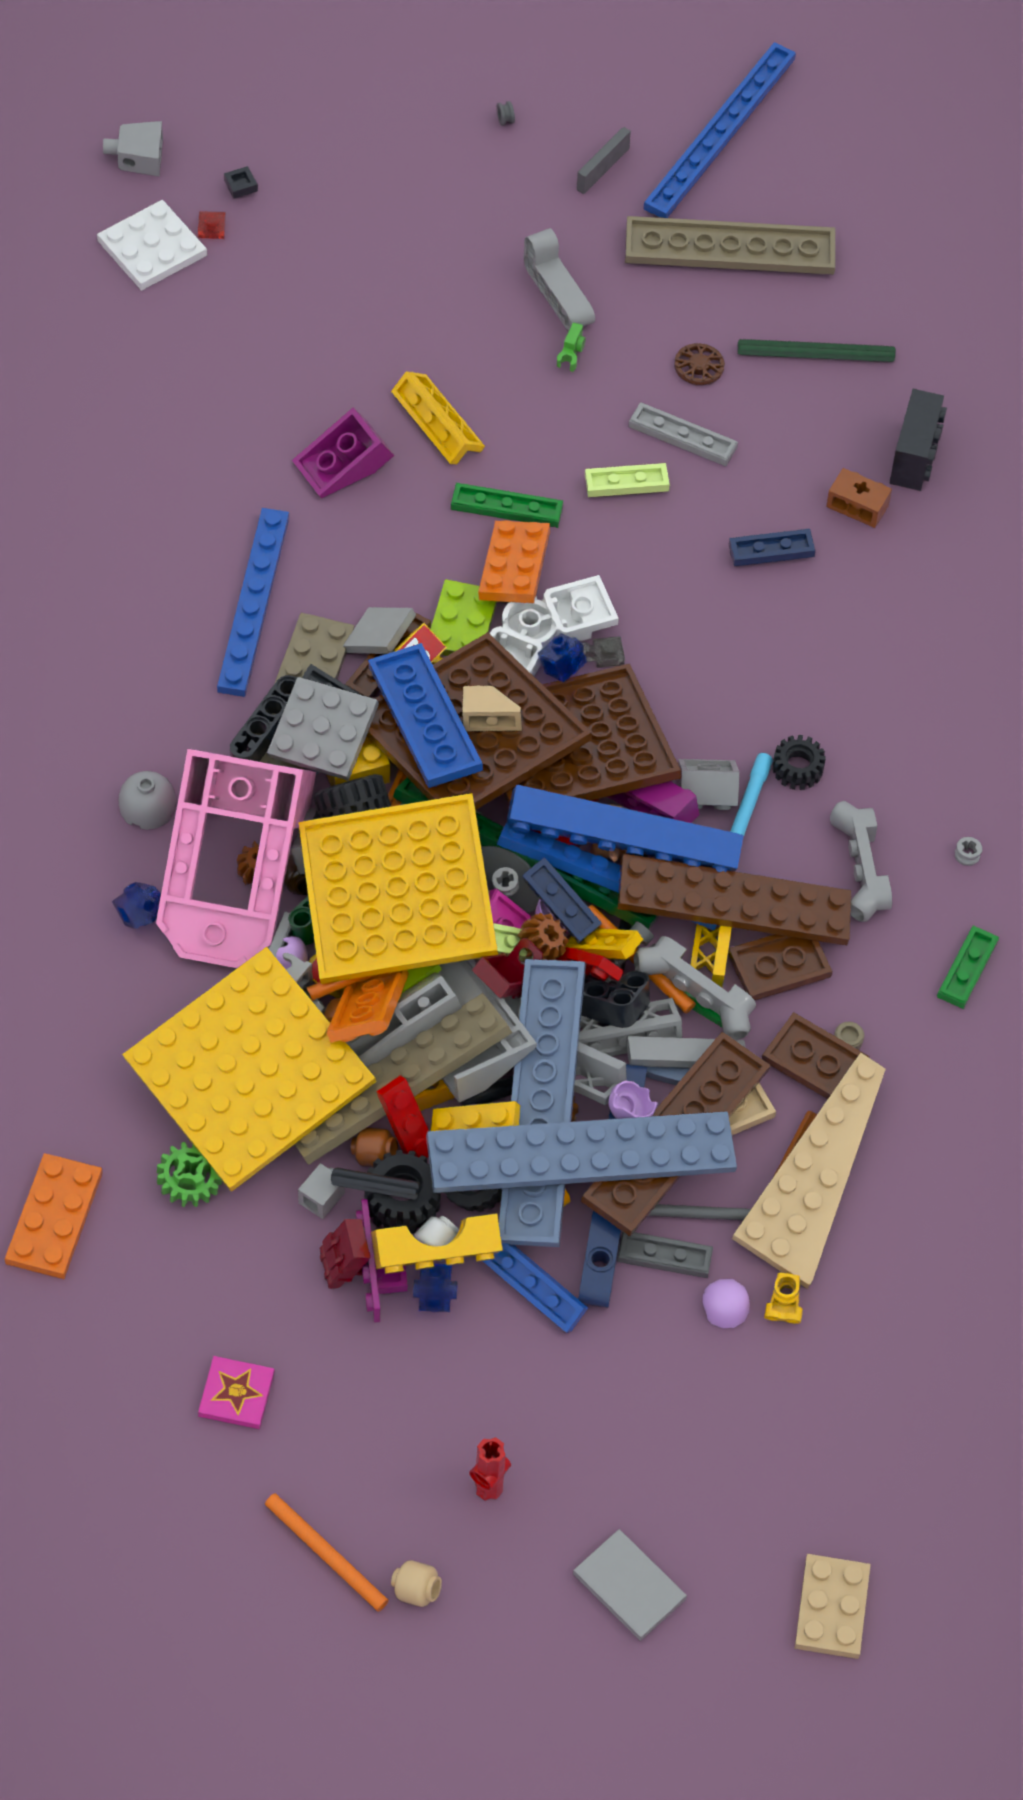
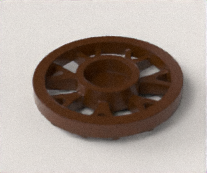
M701 343L689 344L681 348L676 354L674 362L677 374L686 382L695 385H707L717 381L722 376L725 365L724 358L717 349L708 344ZM692 350H697L698 353H697V354H693L691 351H692ZM704 351H707L711 354L709 356H706L703 353ZM683 355V356L689 357L690 359H689V360H683V359H680V358H681V356ZM718 360L719 364H713L710 361ZM688 366L689 370L683 372L681 368ZM709 369H712L716 374L712 376L708 373ZM694 374L702 375V379L694 378Z

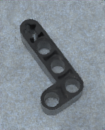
M285 675L276 681L230 744L231 757L260 762L269 749L290 697V694L286 693L292 692L297 677Z
M630 971L621 978L617 985L585 976L581 1016L615 1027L627 1028L632 1026L649 1006V976L644 972Z

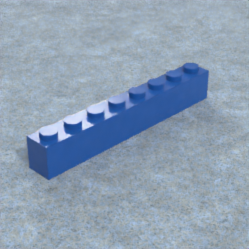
M516 785L512 791L506 824L513 825L512 829L520 832H530V829L541 831V835L547 838L557 839L558 836L570 838V842L579 845H586L587 842L598 844L599 849L606 851H615V848L627 850L626 854L643 857L645 854L654 856L655 859L677 861L694 867L716 868L717 872L736 871L738 869L744 835L521 785Z

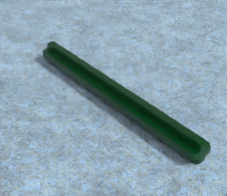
M739 339L737 345L739 355L893 362L896 357L894 346L756 339Z

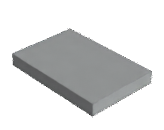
M620 1529L573 1570V1575L640 1641L687 1598V1595Z

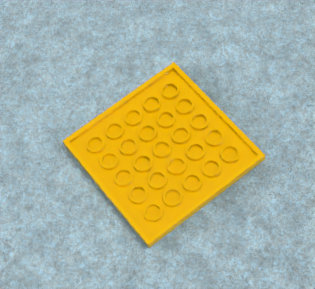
M472 793L298 822L321 984L498 955Z
M265 947L122 1054L127 1063L231 1192L377 1082L374 1075L346 1042L340 1040L330 1043L327 1035L330 1022L268 947Z

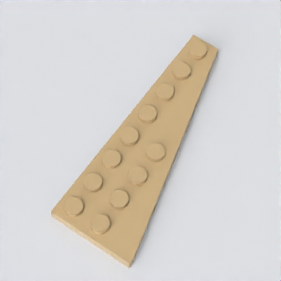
M861 1052L732 1237L734 1241L782 1273L799 1275L800 1285L808 1289L813 1281L886 1070Z

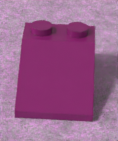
M353 407L292 461L316 493L323 498L374 474L395 455L369 422Z

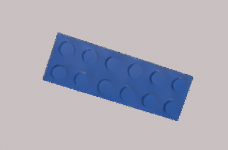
M422 643L368 660L369 669L428 788L483 771L482 761Z

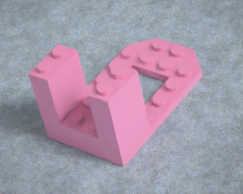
M187 749L156 924L162 933L166 935L180 958L238 968L265 947H270L275 935L294 828H299L298 822L304 820L308 809H310L316 772ZM207 813L263 823L248 910L192 899Z

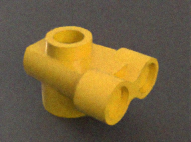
M777 1273L771 1302L766 1303L765 1319L785 1321L792 1324L801 1323L803 1309L799 1307V1275ZM783 1288H789L791 1289L792 1294H783L781 1293V1290Z

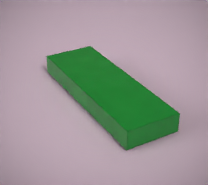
M973 925L938 991L937 998L964 1009L999 941V936Z

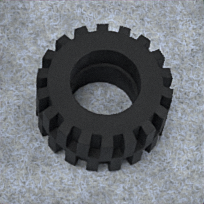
M377 774L322 789L313 795L319 819L391 807L383 777Z
M396 1150V1155L392 1156L390 1152L384 1154L383 1161L378 1158L373 1162V1168L369 1167L367 1173L413 1180L420 1183L418 1198L405 1201L396 1200L386 1194L364 1191V1199L368 1200L369 1217H373V1223L377 1227L384 1225L385 1229L407 1226L410 1233L413 1234L416 1233V1228H420L430 1217H436V1212H439L441 1192L433 1193L430 1164H427V1157L421 1155L418 1158L414 1151L403 1154V1150Z

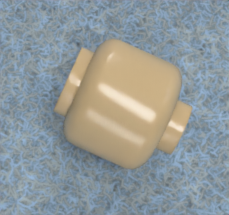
M410 1560L394 1571L391 1585L394 1587L395 1595L400 1601L424 1607L437 1599L441 1591L442 1580L433 1566Z

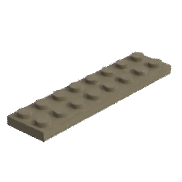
M627 216L625 263L834 275L835 227Z
M301 612L276 681L285 675L302 678L310 664L338 679L347 654L346 648L343 645L354 630V625ZM267 752L260 760L263 763L305 770L304 767L270 758Z
M484 993L461 1006L462 1008L455 1013L445 1016L441 1022L432 1028L420 1032L415 1039L404 1046L394 1049L390 1055L381 1061L369 1065L367 1068L374 1075L377 1082L294 1144L307 1164H311L385 1116L386 1113L376 1091L399 1075L407 1079L413 1095L416 1096L512 1034L509 1025Z

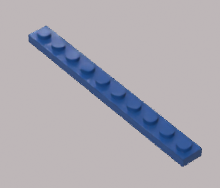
M775 42L770 46L646 199L644 210L660 218H668L793 63L796 52Z

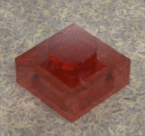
M199 211L198 238L224 239L226 212Z

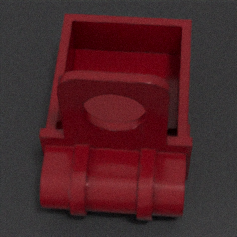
M523 938L508 956L502 952L498 955L482 957L472 971L500 999L511 997L512 999L521 998L525 965L521 963L519 953L523 948H528L533 953V960H542L543 953L528 938Z
M344 1219L334 1232L328 1233L322 1241L323 1245L319 1248L320 1260L325 1271L324 1278L330 1289L339 1288L345 1282H352L355 1275H362V1267L371 1258L362 1219Z

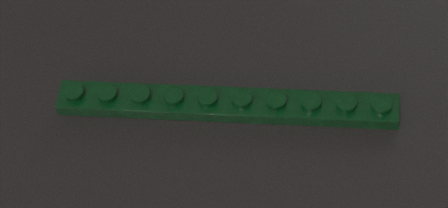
M408 778L395 789L393 795L394 799L403 804L429 800ZM476 812L481 846H495L506 849L497 845L504 827ZM506 849L522 858L531 867H533L535 864L539 862L520 853ZM555 868L582 900L604 909L608 914L619 917L630 923L631 926L637 921L649 930L659 917L658 915L617 909L618 892Z

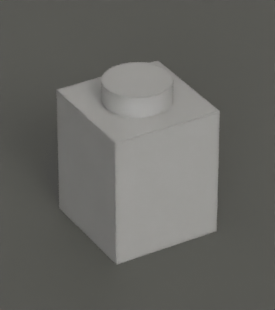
M320 1163L298 1189V1203L321 1219H324L345 1194V1187L332 1185L331 1174L334 1168H327Z

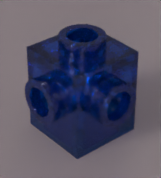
M563 633L554 637L551 642L537 653L545 673L562 682L569 679L587 663L583 652V644L577 638H571Z
M134 882L123 889L124 893L112 901L125 926L137 929L142 925H149L157 919L161 894L153 885Z
M434 1264V1267L421 1269L420 1280L414 1279L413 1298H419V1311L450 1312L451 1300H457L458 1281H452V1265Z

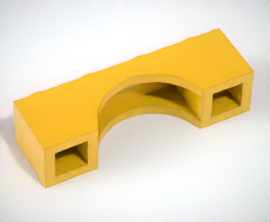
M497 1214L468 1217L461 1220L458 1233L454 1239L447 1245L438 1247L428 1246L419 1242L413 1237L407 1226L378 1229L371 1232L376 1269L385 1268V1274L404 1271L403 1266L415 1264L416 1270L434 1267V1261L445 1260L446 1265L464 1263V1257L476 1256V1261L495 1259L494 1253L502 1251Z

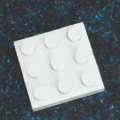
M163 200L97 234V241L141 291L207 256L206 247Z

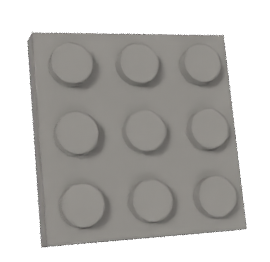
M297 677L267 754L273 759L349 781L379 703L373 698Z

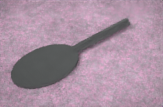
M482 846L488 891L494 889L492 876L495 871L503 867H509L518 875L519 889L508 898L526 913L536 910L539 898L522 879V875L532 867L522 858L506 849L495 846ZM508 877L503 878V887L509 886L510 881Z

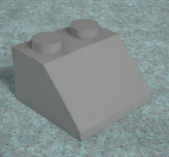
M678 760V765L681 769L679 786L683 789L691 790L696 795L699 809L702 808V805H714V808L719 810H729L731 806H738L739 769L735 760Z

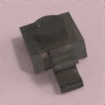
M620 636L595 638L592 641V645L587 642L576 643L577 652H574V656L578 664L595 661L597 668L625 664V655Z

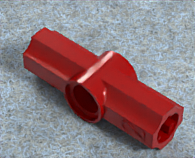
M496 1437L492 1439L484 1438L478 1444L476 1464L469 1472L477 1487L476 1495L484 1501L487 1499H497L502 1494L504 1474L511 1467V1463L504 1452V1443Z

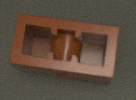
M842 468L829 489L826 507L876 528L889 506L892 489L883 483L861 476L857 472Z

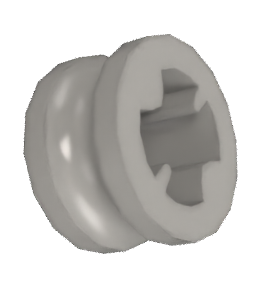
M963 837L960 839L955 849L956 860L966 866L976 864L982 853L981 843L973 837ZM964 848H966V850H968V848L973 849V854L971 853V851L969 852V854L965 853Z
M503 867L493 874L492 883L494 889L497 888L507 897L514 895L518 891V875L513 869ZM508 877L510 881L508 887H503L502 885L503 878Z

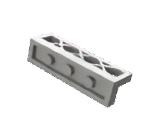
M673 998L650 1002L649 1006L640 1016L641 1019L627 1028H619L612 1025L601 1027L597 1025L598 1021L581 1016L580 1028L583 1030L580 1031L579 1042L610 1056L626 1054L628 1036L682 1038V1020ZM668 1009L670 1012L669 1015L664 1016L655 1014L657 1011Z
M579 1042L576 1075L585 1076L586 1079L575 1080L574 1091L606 1106L609 1103L612 1088L622 1081H627L626 1063ZM607 1086L609 1089L603 1093L593 1087Z

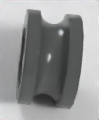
M506 101L504 105L501 102L497 103L496 110L500 125L504 126L506 122L514 124L515 114L511 101Z

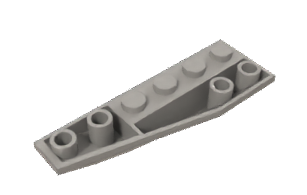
M434 972L401 994L387 1030L375 1036H370L369 1034L357 1036L354 1040L346 1043L364 1065L368 1067L390 1055L394 1049L404 1046L415 1039L420 1032L427 1031L441 1022L445 1016L455 1013L462 1007L444 978Z

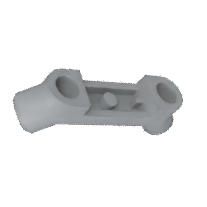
M841 801L833 808L830 815V823L851 838L848 848L850 857H855L856 865H854V878L861 885V889L851 899V916L860 922H867L876 911L892 908L891 886L888 875L877 876L869 843L874 842L877 831V821L873 808L857 809L850 803Z
M662 936L653 947L639 948L635 952L634 966L636 971L644 972L647 975H665L676 988L681 991H687L696 998L701 1006L710 1008L720 1015L723 1032L732 1039H742L751 1031L748 1016L756 1007L755 1000L736 984L727 992L685 962L682 957L687 949L669 937Z

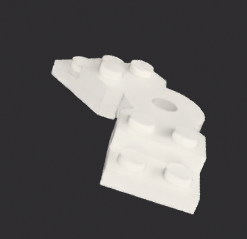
M597 575L547 589L542 601L537 600L536 596L534 603L509 602L502 614V627L493 628L490 634L535 676L543 662V651L548 649L554 641L563 645H569L591 639L593 631L618 625L619 618L600 576Z

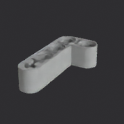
M548 228L525 237L523 258L526 270L568 331L573 322L581 324L583 327L595 322L593 308L559 259L558 239L554 231Z

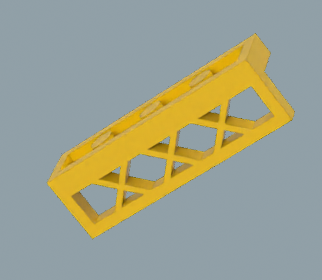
M408 371L403 374L391 392L450 464L457 465L467 451L481 452L484 449L485 445L426 374Z
M697 924L690 965L697 970L706 966L713 974L712 981L723 988L732 927L720 926L710 933L706 927ZM709 941L716 948V952L706 957L699 947Z

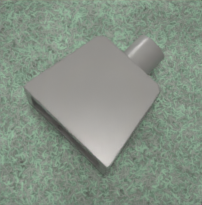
M162 121L122 124L119 130V139L104 138L103 154L118 155V168L121 170L160 176L163 146Z

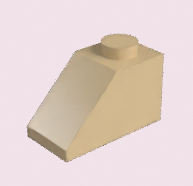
M480 685L463 687V725L466 731H522L521 707L495 687Z

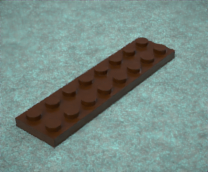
M623 854L621 858L617 909L846 946L850 940L851 890L728 870L726 872H718L716 868L694 867L685 863Z
M721 1032L657 1107L653 1116L728 1112L730 1118L767 1074L771 1065L724 1032ZM681 1176L594 1182L582 1196L581 1202L631 1237Z

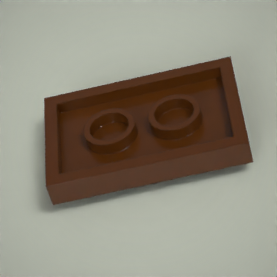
M774 934L730 947L728 950V955L744 991L754 1000L821 981L832 976V969L819 941Z
M793 1012L762 1054V1060L828 1099L861 1051Z

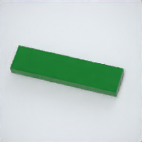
M456 483L451 502V510L521 522L550 523V527L556 528L559 527L563 509V500Z

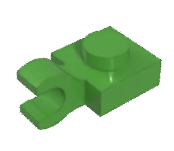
M572 323L564 341L563 350L557 356L558 368L561 367L563 362L568 361L570 362V371L573 372L576 369V354L583 351L586 337L582 336L583 325Z

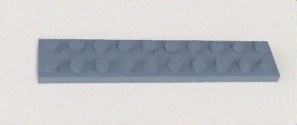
M525 959L519 1020L535 1040L537 1047L514 1067L511 1101H516L521 1106L519 1125L571 1122L586 969L585 962ZM565 1184L502 1188L499 1216L501 1243L560 1247Z
M728 1112L427 1131L426 1135L433 1193L735 1172L737 1169Z

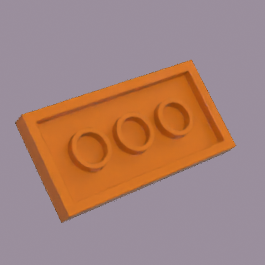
M495 520L478 591L479 600L518 603L535 602L550 535V523Z
M408 970L374 975L345 987L327 1030L330 1043L340 1040L342 1042H349L357 1036L366 1034L375 1036L387 1030L408 978Z
M44 1153L6 1253L5 1264L65 1279L101 1180L102 1168Z

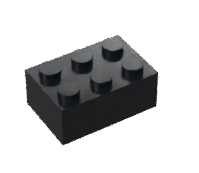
M912 389L895 451L889 484L921 491L923 482H929L932 464L935 461L938 449L936 444H938L944 426V424L940 423H944L947 407H942L944 395Z

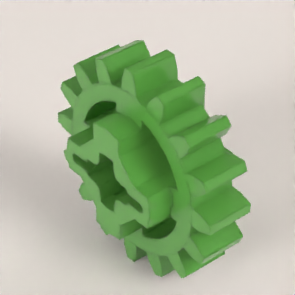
M182 1142L180 1150L171 1146L170 1156L162 1154L161 1163L157 1165V1173L159 1174L157 1175V1185H163L161 1189L162 1195L171 1193L170 1202L173 1203L177 1199H181L182 1207L186 1206L187 1201H192L194 1207H198L199 1199L208 1203L210 1194H218V1185H222V1180L194 1145H192V1148H188L186 1143ZM174 1165L175 1171L173 1176L170 1177L169 1171ZM209 1172L210 1178L208 1182L205 1183L204 1180L206 1177V1173Z

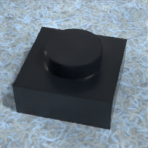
M248 166L224 173V181L233 199L258 191V184Z

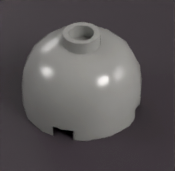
M141 771L131 775L121 786L118 798L120 813L124 820L130 825L133 823L145 830L159 828L168 823L177 806L172 784L166 777L153 771Z

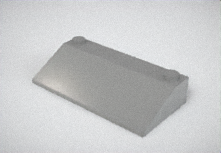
M474 959L439 964L442 970L438 974L444 978L455 993L461 1006L484 993L509 1025L512 1034L442 1078L459 1103L488 1089L537 1047L535 1040L503 998L500 999L472 971L477 964Z

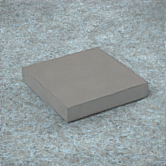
M368 607L343 647L346 648L347 653H392L414 620L416 613L413 608Z

